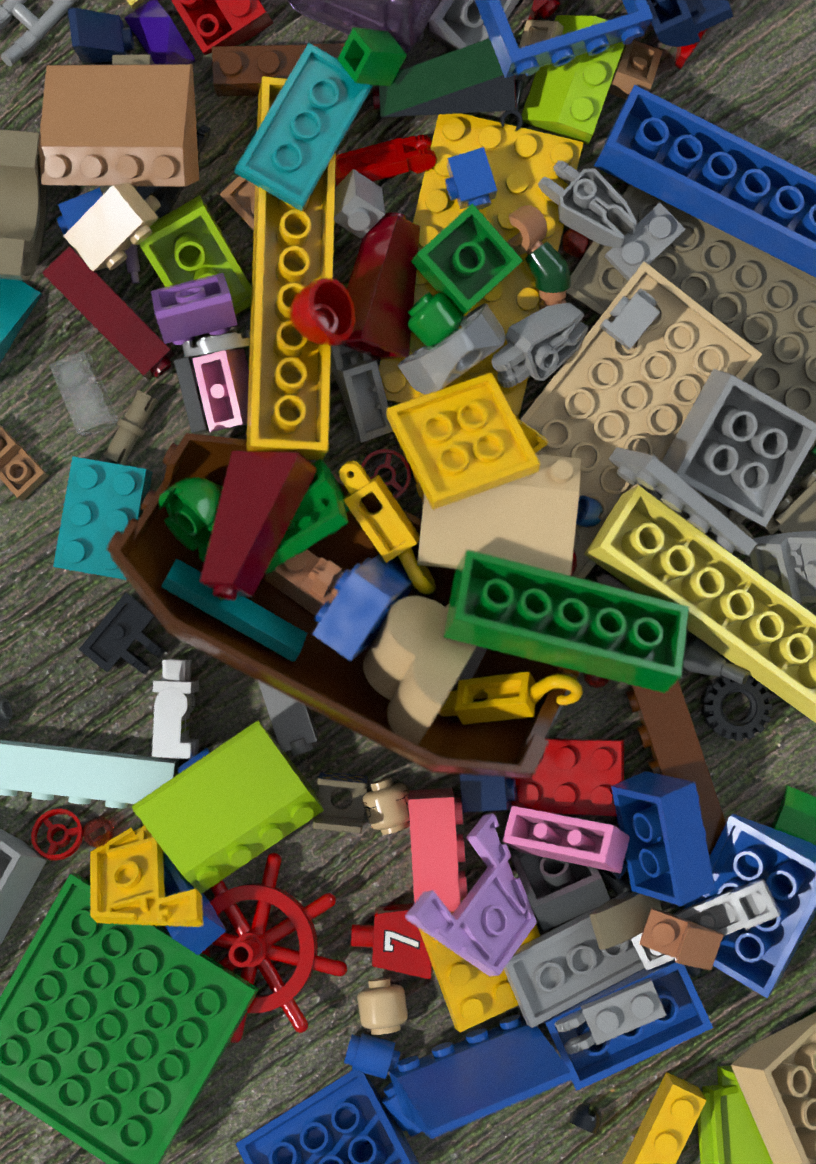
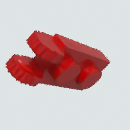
M422 134L417 137L397 138L336 155L335 163L336 187L353 169L372 182L384 178H392L410 171L417 174L425 172V170L429 171L437 163L436 154L430 149L432 140L427 135Z

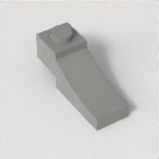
M343 345L331 346L330 368L343 397L356 441L364 442L393 432L386 417L387 408L389 407L377 360L371 359V356Z

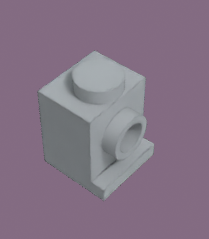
M640 288L631 300L623 296L610 312L615 317L612 323L605 319L599 327L629 350L660 313L654 307L658 302Z

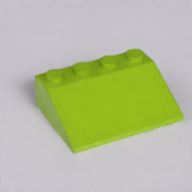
M259 720L132 805L135 814L182 876L200 894L215 886L218 882L324 811L309 781Z

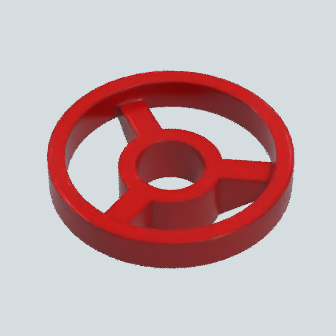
M376 450L363 460L361 466L364 469L366 463L373 456L387 453L385 464L379 465L374 471V476H371L370 479L377 476L381 469H389L392 472V478L384 483L386 486L392 485L399 491L393 495L396 499L409 486L411 478L409 464L401 454L394 450ZM392 455L398 457L406 467L407 480L404 487L395 481L396 472L390 466Z
M53 809L45 812L37 819L32 828L31 841L34 849L42 857L54 861L63 860L78 850L83 840L84 830L81 821L74 813L66 809ZM59 814L68 815L76 821L78 827L67 829L62 824L53 825L48 818ZM42 823L49 829L47 831V840L50 843L47 854L40 850L37 843V833ZM64 831V838L55 842L53 840L55 833ZM78 835L75 843L69 850L54 855L59 848L66 847L72 837Z

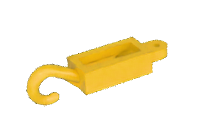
M346 462L339 471V477L349 491V494L344 499L345 504L387 563L398 556L414 587L425 595L433 593L436 589L435 581L427 566L417 565V559L411 548L420 540L419 533L379 475L370 479L358 462ZM368 493H374L382 504L381 510L377 513H369L361 501L362 497Z
M530 672L459 680L456 691H450L438 714L443 717L457 715L463 725L534 717L535 704L550 690L562 688L571 692L569 695H559L556 698L558 705H570L580 700L583 690L581 684L576 679L563 674L548 676L537 683ZM488 698L485 701L473 703L474 699Z

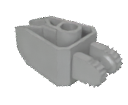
M559 160L553 167L554 171L569 186L563 189L547 177H543L538 183L542 193L559 205V222L598 244L621 248L625 236L614 225L633 235L637 224L627 202L595 168L583 169L579 173L572 166H569L568 163Z
M570 303L549 305L510 326L505 336L507 345L491 358L493 368L498 370L497 379L501 387L513 388V386H517V383H521L529 376H532L535 380L545 381L579 349L588 330V327L580 321L584 313Z

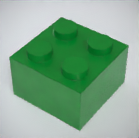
M472 203L422 248L410 262L438 293L445 294L464 315L523 260Z

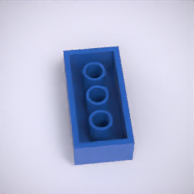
M675 959L648 971L644 968L545 1021L562 1060L572 1073V1082L576 1091L713 1028L685 965L676 963ZM647 978L652 980L666 1016L596 1045L594 1043L591 1047L575 1054H568L564 1047L566 1042L589 1032L590 1029L585 1021L572 1030L558 1032L555 1026L557 1020L581 1010V1006L625 987Z

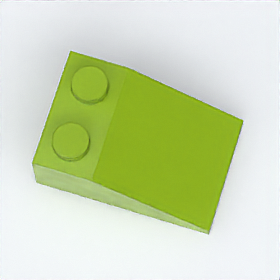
M201 195L159 218L149 227L152 233L139 245L165 287L224 273L235 314L251 306L252 285Z

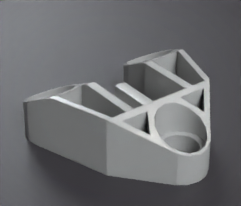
M487 303L480 305L465 315L460 323L462 328L435 347L424 346L398 364L399 369L413 389L425 395L439 391L503 346L506 339L504 329Z

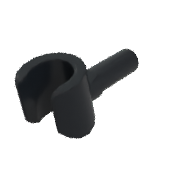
M516 80V110L505 111L499 117L502 128L504 127L505 117L508 114L516 117L515 131H518L522 126L523 119L519 113V104L525 84L523 80Z

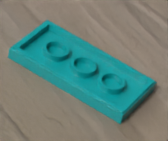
M308 43L237 164L234 173L302 211L374 85L355 83L337 58Z

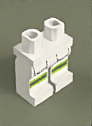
M163 660L162 679L153 681V692L160 693L157 695L154 703L152 757L190 759L199 753V739H189L190 713L196 704L193 693L199 691V680H191V660Z

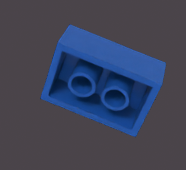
M379 554L373 559L367 557L362 565L357 563L352 571L347 569L335 586V589L339 591L332 602L327 601L316 615L315 620L319 624L313 635L348 660H353L371 646L392 605L398 600L407 597L413 589L414 585L410 581L404 567L394 559L386 563Z
M645 771L611 786L619 829L630 836L625 859L628 864L627 869L632 891L683 906L715 890L712 874L713 868L709 858L706 831L703 826L699 794L696 790L695 782Z

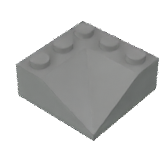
M713 369L663 458L662 463L690 487L766 527L816 439V423L732 374Z

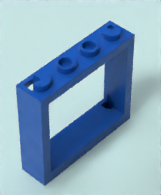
M475 0L505 78L526 73V76H530L537 72L540 67L552 63L555 67L562 66L572 61L575 56L587 52L590 56L597 55L615 43L631 44L633 39L644 36L645 31L653 20L646 0H622L627 15L518 48L500 0Z

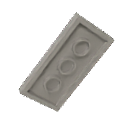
M616 447L609 457V460L619 468L617 474L622 479L632 485L639 484L648 493L731 554L735 551L749 556L757 543L655 456Z
M627 891L613 899H623L630 892ZM597 908L522 945L504 968L526 1024L531 1028L645 968L631 939L606 950H599L589 915Z

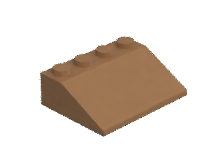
M193 64L47 65L38 146L42 185L113 186L130 182L132 186H187L199 181Z

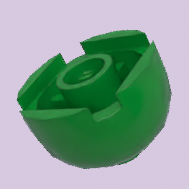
M202 477L185 478L175 483L159 496L158 505L160 510L166 507L169 517L164 522L176 539L191 551L196 550L198 547L205 548L202 554L206 555L223 486Z

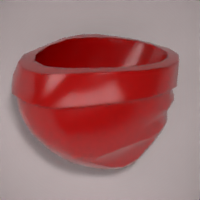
M321 278L311 282L296 294L290 308V320L293 326L311 342L321 345L338 346L346 341L354 330L356 322L353 300L344 285L335 279Z

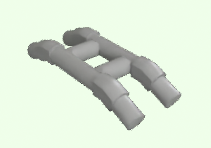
M6 0L0 5V30L13 19V16L29 29L1 54L4 63L12 66L22 57L30 54L68 9L79 0H52L54 3L39 19L24 6L27 0Z

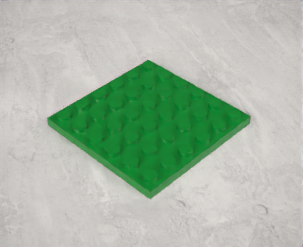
M70 873L0 997V1093L106 1164H161L258 993L259 988L204 953L200 955L195 954L172 939L169 931L161 926L96 923L90 914V881L77 873Z

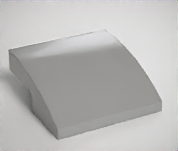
M816 531L789 532L754 538L753 540L757 544L750 553L753 570L797 603H816Z

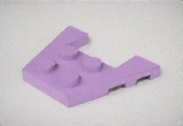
M493 813L483 815L466 837L486 864L487 869L455 912L451 914L433 890L423 892L405 915L411 923L488 976H498L501 974L537 923L520 878H514L508 863L511 854L507 844H501L495 829L499 826V823Z

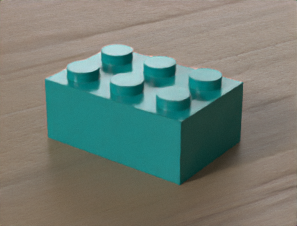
M72 456L53 567L127 580L111 559V553L107 551V547L117 530L123 533L132 518L139 520L144 510L141 509V506L150 491L153 472L143 468Z

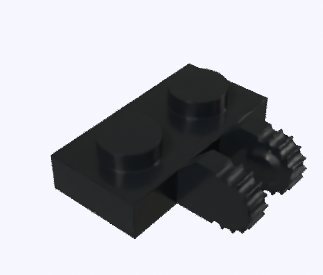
M125 592L79 648L81 652L107 673L113 669L121 658L125 659L143 674L150 670L151 667L143 658L129 650L136 640L142 643L149 652L159 657L165 651L159 643L143 632L155 618V615L129 592Z

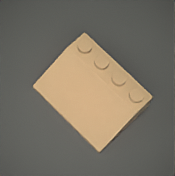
M535 454L540 462L539 472L434 510L424 493L417 565L456 569L466 550H471L571 576L580 489L581 459Z
M815 1012L753 1044L731 1064L773 1164H816Z

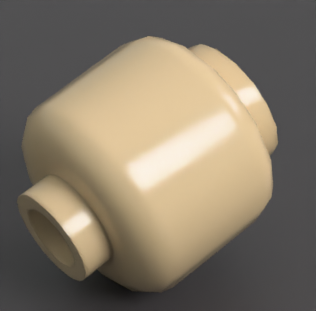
M390 978L369 980V988L361 990L357 996L361 1025L364 1028L371 1029L372 1035L400 1031V1025L408 1019L404 988L397 984H391Z

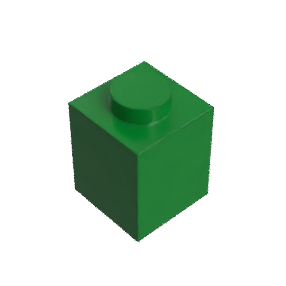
M353 27L337 60L355 83L391 86L407 54L388 31Z

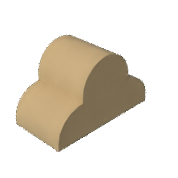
M410 596L398 600L390 608L364 657L363 668L371 686L382 696L390 700L387 717L393 732L418 746L474 652L476 645L444 638L449 604L445 607L429 598Z

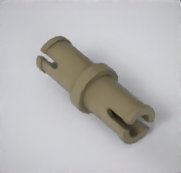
M137 389L136 395L124 418L118 419L116 424L119 425V428L103 455L121 465H126V461L139 436L143 438L146 432L143 428L159 401Z

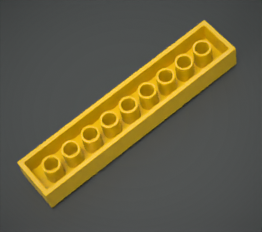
M262 76L258 94L257 130L287 79ZM336 152L302 211L255 185L246 451L298 452L306 460H319L320 458L323 460L328 451L331 346L316 344L306 339L293 326L290 320V308L296 294L308 284L321 278L333 279Z

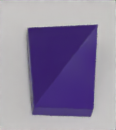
M150 0L124 17L146 53L150 54L154 64H193L196 62L171 17L157 0Z

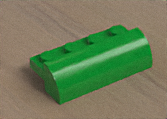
M321 458L312 463L316 467L315 476L265 574L271 573L283 562L305 552L309 546L327 535L336 533L342 526L348 523L346 512L350 509L344 502L346 496L338 481ZM198 547L200 560L204 563L206 555H203L202 552L205 548Z

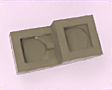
M632 891L623 899L608 900L590 913L599 950H606L641 934L651 907L662 911L659 899Z

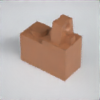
M306 550L283 562L271 573L266 574L265 580L316 616L322 606L327 601L332 602L339 593L335 586L343 572L340 567L330 560L327 561L322 557L318 558Z

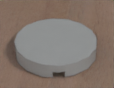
M250 329L246 330L247 338H242L241 333L233 332L201 338L200 341H197V347H193L192 341H185L182 344L184 356L189 357L249 346Z

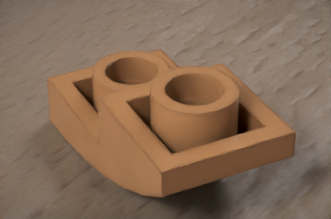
M0 425V479L18 499L24 501L49 475Z

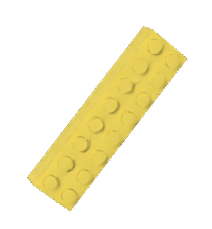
M639 485L622 494L584 555L638 594L688 606L687 630L738 667L749 671L750 676L816 723V616Z

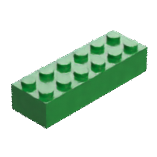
M466 550L455 570L444 638L666 693L682 674L689 607Z

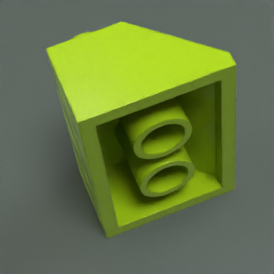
M556 15L555 21L564 26L562 35L608 21L597 16ZM623 42L612 44L607 50L597 55L590 56L588 52L577 55L572 61L562 66L555 67L552 63L540 67L535 74L521 114L523 123L589 145L624 48Z

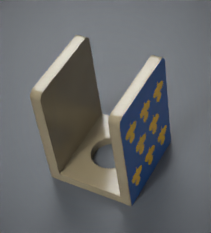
M321 771L317 781V785H319L318 800L324 811L315 817L313 828L362 833L365 812L362 798L367 792L368 776ZM346 788L351 792L353 800L349 807L340 809L333 805L331 795L334 790Z

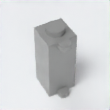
M258 681L281 749L284 752L291 750L292 756L312 750V743L318 741L319 736L309 707Z

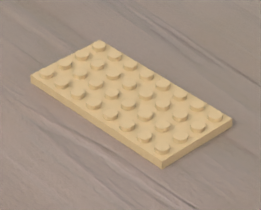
M646 262L641 264L584 337L579 349L566 360L520 419L549 441L548 445L535 454L581 459L579 497L585 495L593 498L603 508V513H600L598 517L601 519V522L596 526L587 528L576 524L573 550L577 556V568L572 577L584 579L596 564L584 555L620 496L639 485H632L617 474L619 468L609 460L616 447L653 455L662 462L713 369L732 374L742 380L762 355V353ZM641 288L658 302L654 307L660 313L632 348L627 350L599 326L605 319L612 323L615 317L610 312L623 296L631 300Z

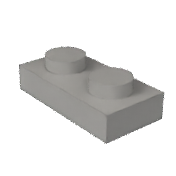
M659 203L636 224V230L633 235L629 232L625 235L621 248L612 247L604 257L629 281L643 262H646L648 265L651 264L686 229Z

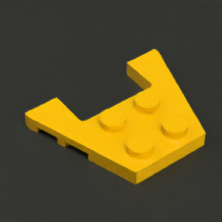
M145 825L135 831L129 828L90 852V914L96 923L184 927L203 926L202 895L196 888L165 897L163 849Z

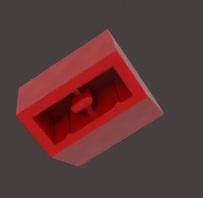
M171 0L204 55L212 53V47L243 44L274 24L260 0Z

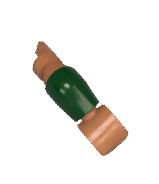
M522 206L509 214L510 224L517 227L520 233L508 240L507 243L518 255L524 253L528 255L524 260L535 277V286L539 290V297L541 298L539 310L549 305L566 303L564 299L566 297V290L571 286L570 270L567 261L548 241L544 244L541 242L547 233V223L543 214L533 206Z

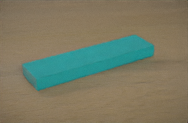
M179 559L175 560L161 586L163 589L293 662L296 660L307 636L306 632L243 596H237L236 600L223 599L221 601L213 595L211 588L200 582L202 574L200 571Z

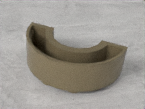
M0 129V279L27 281L33 276L39 262L45 231L47 185H42L38 148L40 134L38 132Z

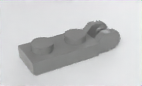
M647 978L581 1006V1010L557 1020L555 1026L558 1032H566L580 1026L585 1021L587 1022L590 1029L589 1032L574 1037L564 1044L568 1054H575L591 1047L594 1043L596 1045L660 1019L666 1016V1013L652 980Z

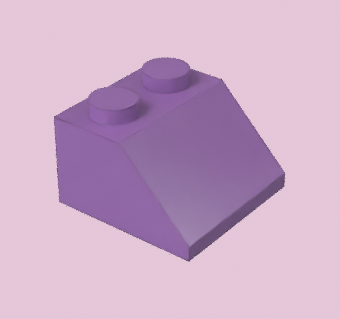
M224 273L151 291L156 319L165 344L173 342L174 345H182L185 341H193L195 339L194 336L209 333L212 336L221 335L230 331V327L238 325Z

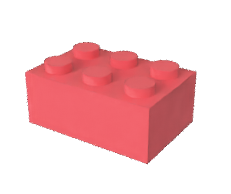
M452 788L410 790L408 802L414 903L423 892L434 890L450 912H455L460 905V900H464L467 896L465 871H458V863L465 862L463 834H456V825H463L461 797H454Z

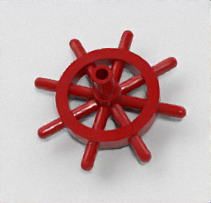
M277 853L268 855L261 884H245L228 890L224 881L221 880L210 888L215 896L210 903L217 915L220 916L225 912L238 934L237 936L223 933L211 944L230 949L229 955L218 963L231 971L237 967H242L240 977L253 985L258 968L272 991L270 994L255 996L230 1040L231 1043H238L242 1039L247 1013H263L279 1007L283 1009L296 1032H305L308 1029V1022L295 1002L294 997L306 986L314 970L339 977L347 973V965L344 962L317 955V935L312 922L314 918L335 905L336 897L332 893H326L303 907L291 894L276 887L281 865V856ZM257 900L252 927L249 925L237 902ZM274 905L284 912L288 918L266 931L271 906ZM296 930L300 951L274 944ZM209 947L202 952L210 957ZM271 960L297 966L286 984Z

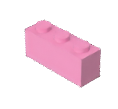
M512 806L502 842L521 853L621 873L630 836L614 825Z

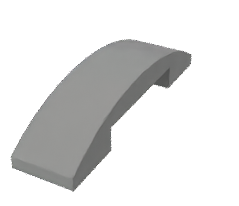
M764 879L711 897L673 915L723 933V936L742 928L747 930L781 915V912ZM642 933L631 938L646 971L675 959L639 945Z

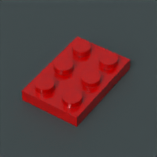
M545 738L549 742L535 773L530 778H515L517 800L511 801V807L516 806L554 814L617 816L611 786L624 781V740Z

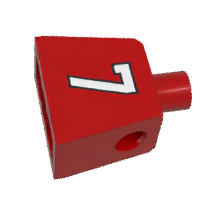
M415 903L375 908L374 925L352 924L351 946L373 948L372 966L431 979L432 963L419 928L405 917Z

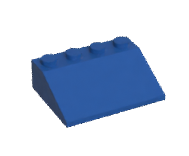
M732 813L709 857L713 868L712 874L715 890L687 903L684 909L726 891L764 879L781 915L747 930L742 928L723 936L713 966L765 998H768L780 983L816 914V845Z
M520 1015L508 1016L499 1021L500 1026L488 1031L486 1028L471 1031L466 1034V1040L454 1045L452 1042L439 1044L431 1049L432 1054L422 1058L418 1056L407 1057L397 1063V1068L388 1071L402 1114L431 1139L573 1079L572 1073L538 1026L531 1028L526 1024L524 1017H520Z
M355 1070L350 1071L236 1143L245 1164H419L406 1137L381 1102L382 1098L367 1074Z

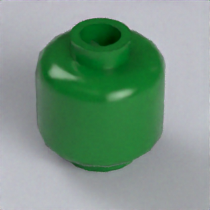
M430 292L426 293L407 312L411 316L408 321L409 329L426 347H435L459 330L458 327L463 321V314L443 293L434 295Z

